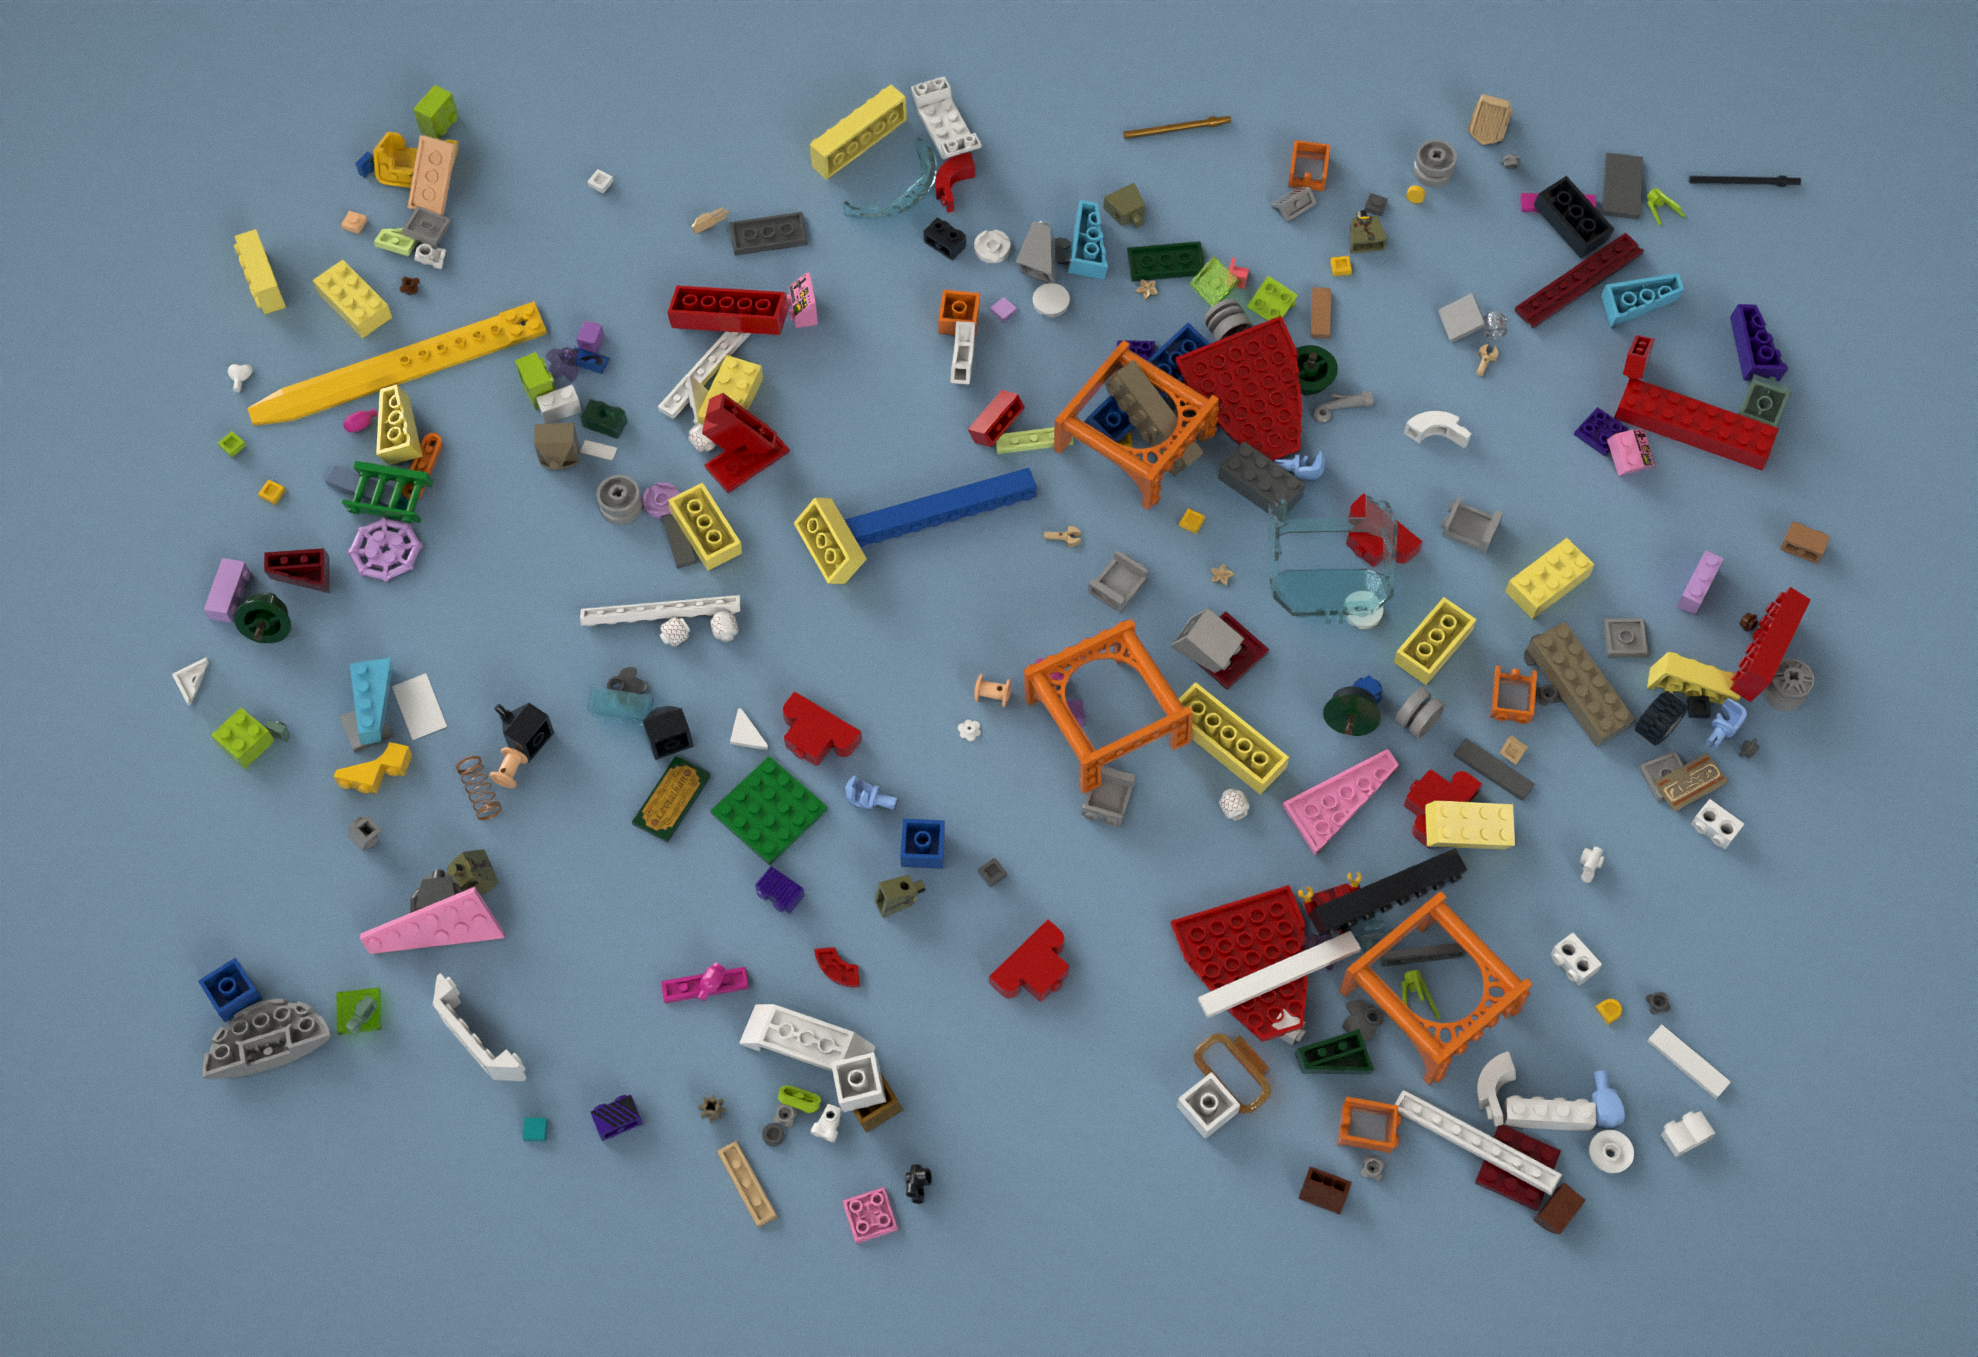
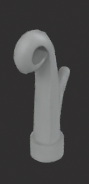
M1366 391L1357 395L1332 393L1331 397L1336 400L1321 404L1315 409L1313 414L1318 422H1327L1331 418V410L1373 406L1372 392Z

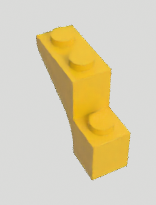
M389 742L384 753L376 760L338 769L333 777L338 786L343 789L353 788L364 794H369L370 792L377 794L385 772L394 777L397 775L405 776L412 753L409 746Z

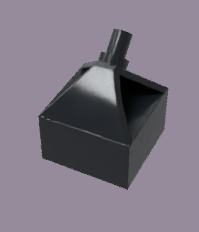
M527 703L513 711L506 710L501 704L494 708L502 720L503 734L508 747L522 752L528 758V763H530L554 734L549 716L531 703Z
M673 706L656 707L644 719V729L655 760L694 747L682 708Z

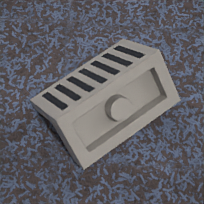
M1297 187L1270 205L1271 208L1280 209L1284 221H1290L1317 203L1310 187Z

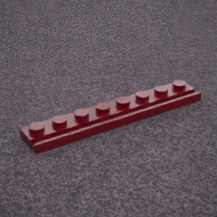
M1624 233L1517 305L1514 311L1526 323H1529L1533 329L1640 257L1644 249H1640L1638 244L1627 233Z

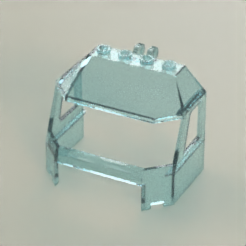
M1366 495L1365 517L1287 519V497L1281 499L1279 504L1276 502L1269 504V584L1273 598L1292 616L1298 618H1305L1307 616L1324 617L1326 624H1330L1331 615L1337 616L1338 624H1343V617L1347 615L1359 617L1373 615L1394 596L1398 524L1389 502L1381 500L1377 503L1373 501V497ZM1367 532L1382 537L1384 540V575L1368 569L1286 570L1278 574L1279 554H1282L1279 537L1287 533ZM1389 554H1390V557H1391V560H1390V578H1389Z

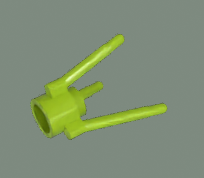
M1654 188L1648 193L1647 199L1649 201L1647 205L1650 207L1658 225H1662L1654 206L1661 207L1666 203L1680 216L1686 217L1681 211L1682 207L1662 193L1659 188Z
M1419 970L1406 972L1404 974L1405 981L1401 982L1403 989L1402 1001L1407 1005V989L1410 992H1417L1420 1001H1424L1423 990L1437 1019H1440L1441 1017L1426 987L1425 980L1421 976V972Z

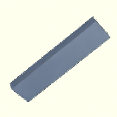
M335 466L325 482L329 486L354 495L360 476ZM367 480L362 498L372 500L377 481ZM385 484L379 502L380 505L389 506L394 487Z

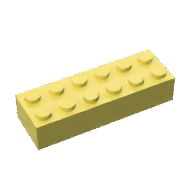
M889 85L876 96L868 99L864 105L856 108L849 116L841 119L834 127L829 128L819 138L814 139L810 144L812 168L827 180L907 120L906 97L894 86Z
M1195 682L1179 698L1184 708L1189 706L1193 712L1191 739L1258 794L1261 795L1287 768L1289 757L1198 683Z

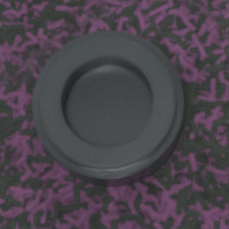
M772 1123L763 1129L762 1137L766 1145L776 1147L784 1141L785 1134L780 1125Z

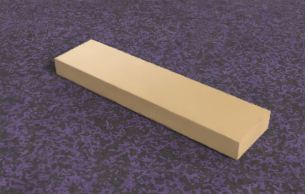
M737 1141L718 1150L717 1153L757 1228L778 1218Z

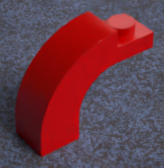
M971 152L959 154L948 159L936 174V200L941 199V204L946 207L947 213L954 212V199L951 191L954 184L961 180L975 178V164Z

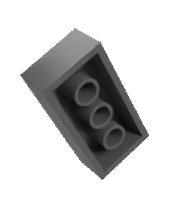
M1244 441L1219 469L1218 479L1279 522L1304 495L1306 485L1304 482Z

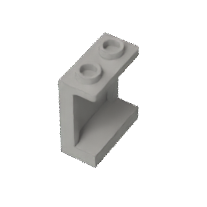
M1458 496L1457 501H1452L1448 512L1451 513L1450 516H1445L1441 525L1444 528L1442 536L1486 553L1499 526L1503 512L1495 510L1494 515L1488 514L1461 503L1462 497Z
M1117 550L1114 553L1113 560L1097 579L1092 578L1089 582L1088 593L1121 613L1148 581L1149 571L1143 564L1136 563L1129 555Z
M1101 766V786L1088 792L1085 803L1082 806L1081 816L1090 821H1102L1108 826L1121 827L1133 791L1136 775Z

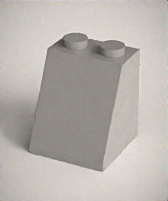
M1033 221L1016 260L1017 266L1022 274L1046 283L1055 284V238L1049 224L1043 221H1039V223Z
M1206 608L1189 619L1170 647L1215 673L1221 669L1225 670L1230 665L1231 661L1229 659L1232 655H1236L1242 647L1240 644L1244 638L1209 608Z

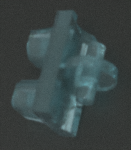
M1374 917L1369 920V924L1363 925L1364 931L1371 930L1372 933L1356 936L1355 939L1357 943L1360 942L1363 952L1366 953L1375 946L1374 939L1380 938L1382 940L1395 928L1379 931V928L1385 927L1384 921L1377 922Z

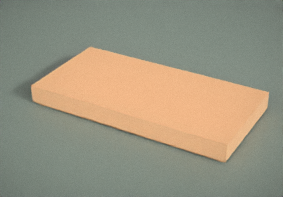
M420 135L407 208L415 210L419 206L444 216L457 144Z

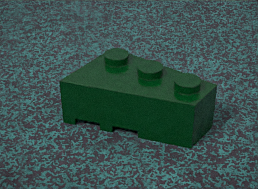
M1360 1029L1298 1048L1294 1052L1301 1073L1370 1075L1374 1071Z

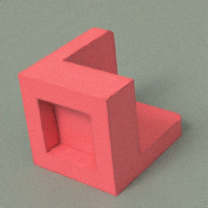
M1232 257L1226 285L1245 289L1249 269L1235 266L1236 258Z

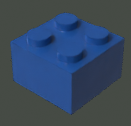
M903 819L900 854L901 867L943 869L945 820Z
M236 957L198 980V983L224 1022L232 1019L233 1015L240 1010L263 999Z

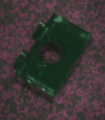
M590 399L580 417L584 428L615 439L619 438L627 423L626 413L622 408L612 407L603 401Z

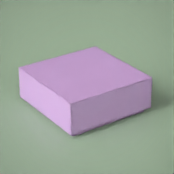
M1003 297L990 307V312L1004 322L1017 312V308Z

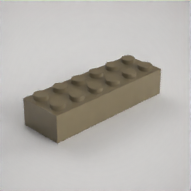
M1134 360L1117 371L1104 383L1107 392L1116 399L1120 409L1126 412L1132 425L1138 428L1142 438L1151 447L1161 444L1174 432L1178 422L1177 416ZM1195 441L1192 445L1188 444L1185 448V453L1180 459L1177 458L1174 461V466L1169 471L1173 476L1204 454ZM1161 449L1159 451L1161 455H1163L1164 450L1166 451V449Z
M1565 621L1531 640L1526 649L1552 686L1556 688L1557 693L1595 747L1627 730L1632 725L1635 718Z

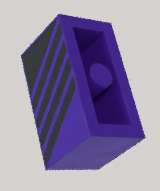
M631 1094L619 1096L614 1102L607 1105L600 1104L590 1112L602 1141L643 1124Z

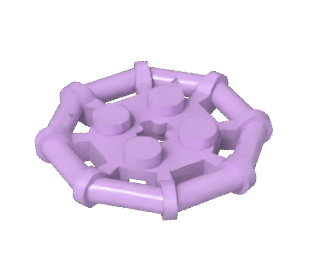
M384 516L376 522L357 529L358 533L351 548L348 549V556L352 558L361 577L368 576L389 582L390 579L414 569L413 564L419 550L422 549V542L418 540L412 529V524L388 519ZM382 527V531H376L372 536L369 534ZM388 527L400 530L398 533L388 531ZM407 535L411 543L405 544L403 538ZM363 539L367 541L365 548L359 549ZM384 547H388L390 549V551L382 553V549ZM410 551L407 560H404L406 552ZM366 556L369 562L363 564L360 557ZM394 564H396V565H399V564H400V565H401V566L396 567V568H394V569H392V570L389 571V569L392 568V567H391L392 565H394ZM373 567L383 569V571L373 570Z

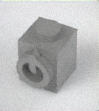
M368 815L365 818L360 816L348 826L350 831L348 838L362 852L367 847L369 849L373 848L379 842L378 837L382 830Z

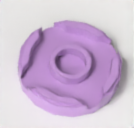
M655 483L651 488L648 487L643 494L642 503L645 511L654 518L663 519L662 516L671 514L668 500L679 495L680 492L670 483Z

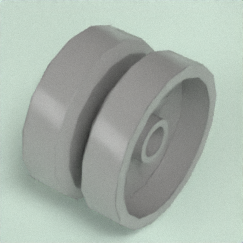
M1442 140L1424 142L1418 148L1413 167L1414 176L1417 181L1428 187L1446 185L1451 180L1457 160L1455 149L1452 145Z
M614 475L603 480L599 485L596 495L601 514L607 522L622 526L632 523L640 516L643 504L638 484L634 479L626 475Z
M1420 687L1409 697L1395 718V722L1402 728L1410 726L1409 733L1416 739L1422 738L1433 727L1446 706L1438 698L1430 700L1431 693L1424 687Z

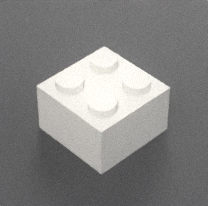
M874 1052L831 1063L838 1101L843 1112L886 1102L879 1062Z
M1211 1072L1178 1098L1177 1108L1203 1138L1206 1139L1238 1114L1240 1104Z

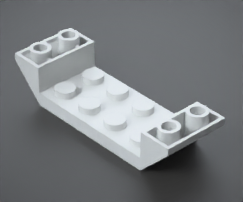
M945 76L911 86L918 114L942 160L982 147L976 133L971 134L956 108L951 97V87Z
M441 973L438 974L433 1006L440 1019L493 1080L525 1081L527 1079L524 1074L526 1068L515 1053L511 1055L506 1049L495 1058L488 1049L483 1047L480 1039L470 1032L463 1019L457 1017L454 1008L461 1004L458 997L460 992L450 977L445 979Z
M775 1004L755 1005L739 1042L740 1045L760 1051L761 1047L832 1072V1062L872 1053L876 1046L853 1031Z

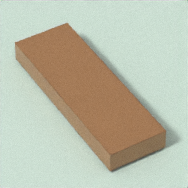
M1312 287L1311 338L1329 339L1331 288Z

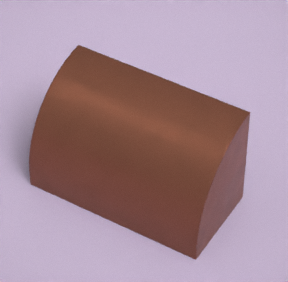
M1310 1166L1298 1199L1340 1215L1352 1182Z
M1563 1183L1553 1192L1533 1218V1221L1551 1233L1561 1234L1586 1200L1566 1183Z

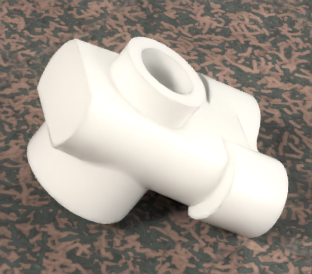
M421 244L416 249L415 261L421 262L424 265H432L433 268L442 269L446 249H432L429 244Z
M1594 847L1593 850L1584 849L1580 859V864L1584 865V872L1581 875L1582 881L1590 883L1595 875L1596 868L1601 869L1605 859L1602 856L1603 850L1601 848Z
M828 1104L818 1123H814L810 1133L827 1141L835 1142L838 1135L836 1129L840 1124L843 1110ZM829 1115H835L832 1119L827 1118Z

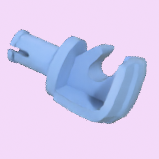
M1319 451V455H1317L1312 466H1306L1308 463L1307 455L1299 461V454H1295L1293 460L1276 459L1275 462L1286 471L1293 472L1296 478L1304 480H1317L1324 473L1326 464L1322 451Z
M1727 698L1721 708L1726 720L1718 713L1711 724L1714 731L1705 743L1709 746L1714 740L1715 742L1710 747L1712 749H1717L1724 737H1733L1747 717L1746 709L1732 699Z
M853 776L845 786V798L850 805L872 810L876 805L893 811L896 807L898 798L882 794L880 786L875 785L873 787L869 783L859 780L857 776Z
M1604 1070L1594 1073L1597 1091L1592 1093L1591 1102L1595 1103L1596 1124L1598 1127L1613 1129L1624 1122V1106L1617 1090L1610 1089L1608 1072Z

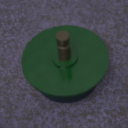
M1348 686L1337 690L1333 694L1332 699L1326 703L1323 710V717L1328 726L1342 734L1352 736L1366 735L1373 732L1380 724L1381 714L1375 697L1369 691L1360 687Z

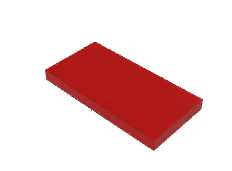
M777 436L774 449L765 453L754 454L749 452L746 446H742L730 452H722L704 464V466L728 494L790 451L786 444Z

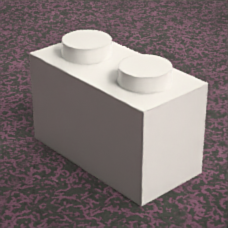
M573 385L536 397L545 424L582 412Z

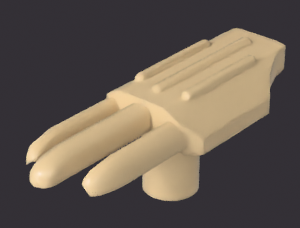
M722 207L711 213L701 214L691 225L693 233L703 232L727 218L726 214L729 213V210L723 211L724 208Z

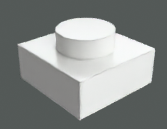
M597 169L587 182L589 187L604 194L614 180L613 176Z

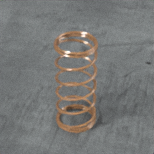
M479 756L466 757L457 763L456 770L462 775V783L466 784L465 791L470 793L469 800L474 802L473 809L477 811V819H492L502 811V806L499 801H492L485 804L479 810L475 809V803L487 802L493 799L496 793L487 792L479 796L475 801L471 800V794H479L489 790L492 783L480 784L469 792L467 785L483 782L487 779L488 774H479L472 777L467 783L464 782L463 776L477 774L484 768V765H481L482 760ZM468 760H479L476 765L468 769H459L460 765ZM479 766H482V768L475 773L465 774L467 772L475 770ZM486 775V777L479 782L469 783L471 780L478 776ZM490 784V787L483 791L473 792L480 786ZM487 794H494V796L487 800L478 801L481 797ZM497 807H500L499 810L492 815L486 817H479V814L481 812H488L493 809H496Z

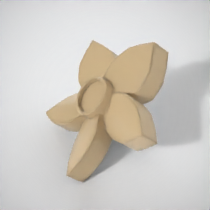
M1141 279L1142 287L1136 289V293H1143L1145 300L1148 299L1149 295L1158 294L1156 288H1154L1155 281H1150L1147 284L1146 281Z
M1225 564L1220 566V570L1211 568V572L1215 575L1212 583L1220 580L1222 584L1227 585L1228 578L1234 576L1232 571L1226 570Z

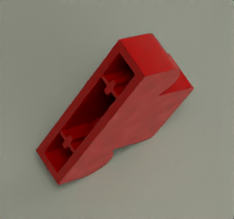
M724 393L709 399L702 430L704 436L727 452L742 446H746L747 450L754 454H762L774 449L777 437L776 431Z
M1363 493L1352 503L1348 522L1354 528L1348 532L1346 545L1353 550L1357 557L1364 559L1372 567H1375L1390 553H1392V558L1395 562L1405 564L1420 552L1423 541L1366 494Z
M795 691L783 705L784 721L788 726H791L784 735L785 747L801 760L804 758L813 765L818 766L831 748H834L838 756L847 757L853 753L862 741L860 730Z
M1431 769L1427 771L1420 781L1416 779L1409 789L1411 791L1407 794L1404 806L1417 816L1412 827V835L1415 839L1431 849V846H1427L1425 805L1434 801L1471 802L1480 792L1482 783L1465 771L1456 772L1451 782H1448Z
M1047 919L989 976V984L1005 998H1014L1018 995L1020 986H1023L1040 1002L1052 991H1058L1063 985L1062 981L1069 975V965L1057 955L1064 948L1063 932Z

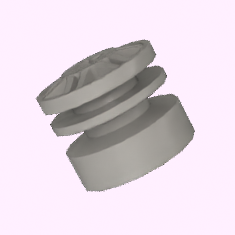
M1226 299L1218 302L1204 316V323L1216 341L1253 327L1236 299Z
M1793 658L1783 659L1772 682L1763 690L1765 700L1776 710L1784 712L1800 708L1814 686L1815 678L1813 671L1801 660Z

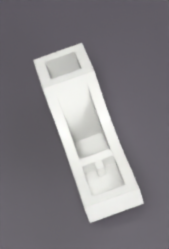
M956 321L950 383L970 384L975 345L974 322Z
M1443 411L1420 413L1406 423L1404 430L1405 435L1418 443L1428 436L1441 435L1452 440L1462 448L1469 444L1472 433L1465 427L1458 425L1459 417Z
M1509 1051L1489 1061L1478 1079L1480 1110H1486L1488 1119H1493L1495 1127L1504 1125L1497 1093L1504 1084L1516 1080L1515 1068Z

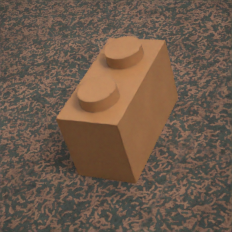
M1792 521L1780 550L1818 564L1830 536L1822 531L1814 530L1801 523Z

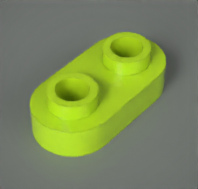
M784 1085L779 1089L778 1100L783 1105L792 1106L806 1113L816 1112L820 1108L821 1098L815 1093L791 1085Z

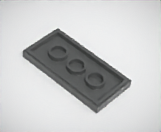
M1606 153L1602 215L1639 219L1643 157Z
M802 212L729 222L735 256L808 245Z

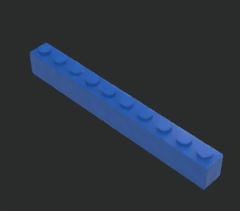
M1025 468L845 519V522L858 545L862 548L871 543H880L885 539L898 538L906 533L919 532L927 527H936L941 523L954 522L962 517L975 516L980 512L992 511L1005 505L1010 506L1022 500H1030L1036 497L1037 486L1030 468Z

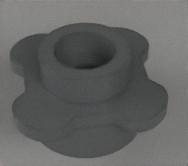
M1552 685L1537 688L1536 694L1540 697L1541 705L1546 706L1548 703H1557L1559 701L1557 690Z
M1755 738L1752 741L1746 740L1740 747L1742 751L1739 756L1745 755L1747 758H1751L1759 749V745L1756 744L1757 739Z
M1664 992L1647 995L1646 1002L1650 1005L1649 1011L1651 1014L1656 1015L1658 1012H1668L1670 1010L1668 998Z

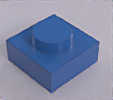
M368 151L355 163L359 175L364 178L375 169L374 156Z

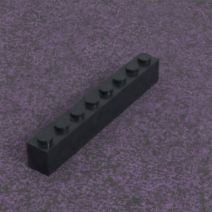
M1454 848L1315 907L1308 915L1319 936L1322 937L1328 934L1330 937L1340 932V928L1346 927V929L1357 925V921L1361 919L1368 921L1374 918L1377 912L1381 911L1384 914L1392 910L1396 904L1403 906L1410 902L1412 897L1416 896L1419 899L1427 895L1428 890L1433 889L1437 891L1445 887V883L1449 881L1451 884L1463 879L1462 875L1467 871V868L1458 851Z

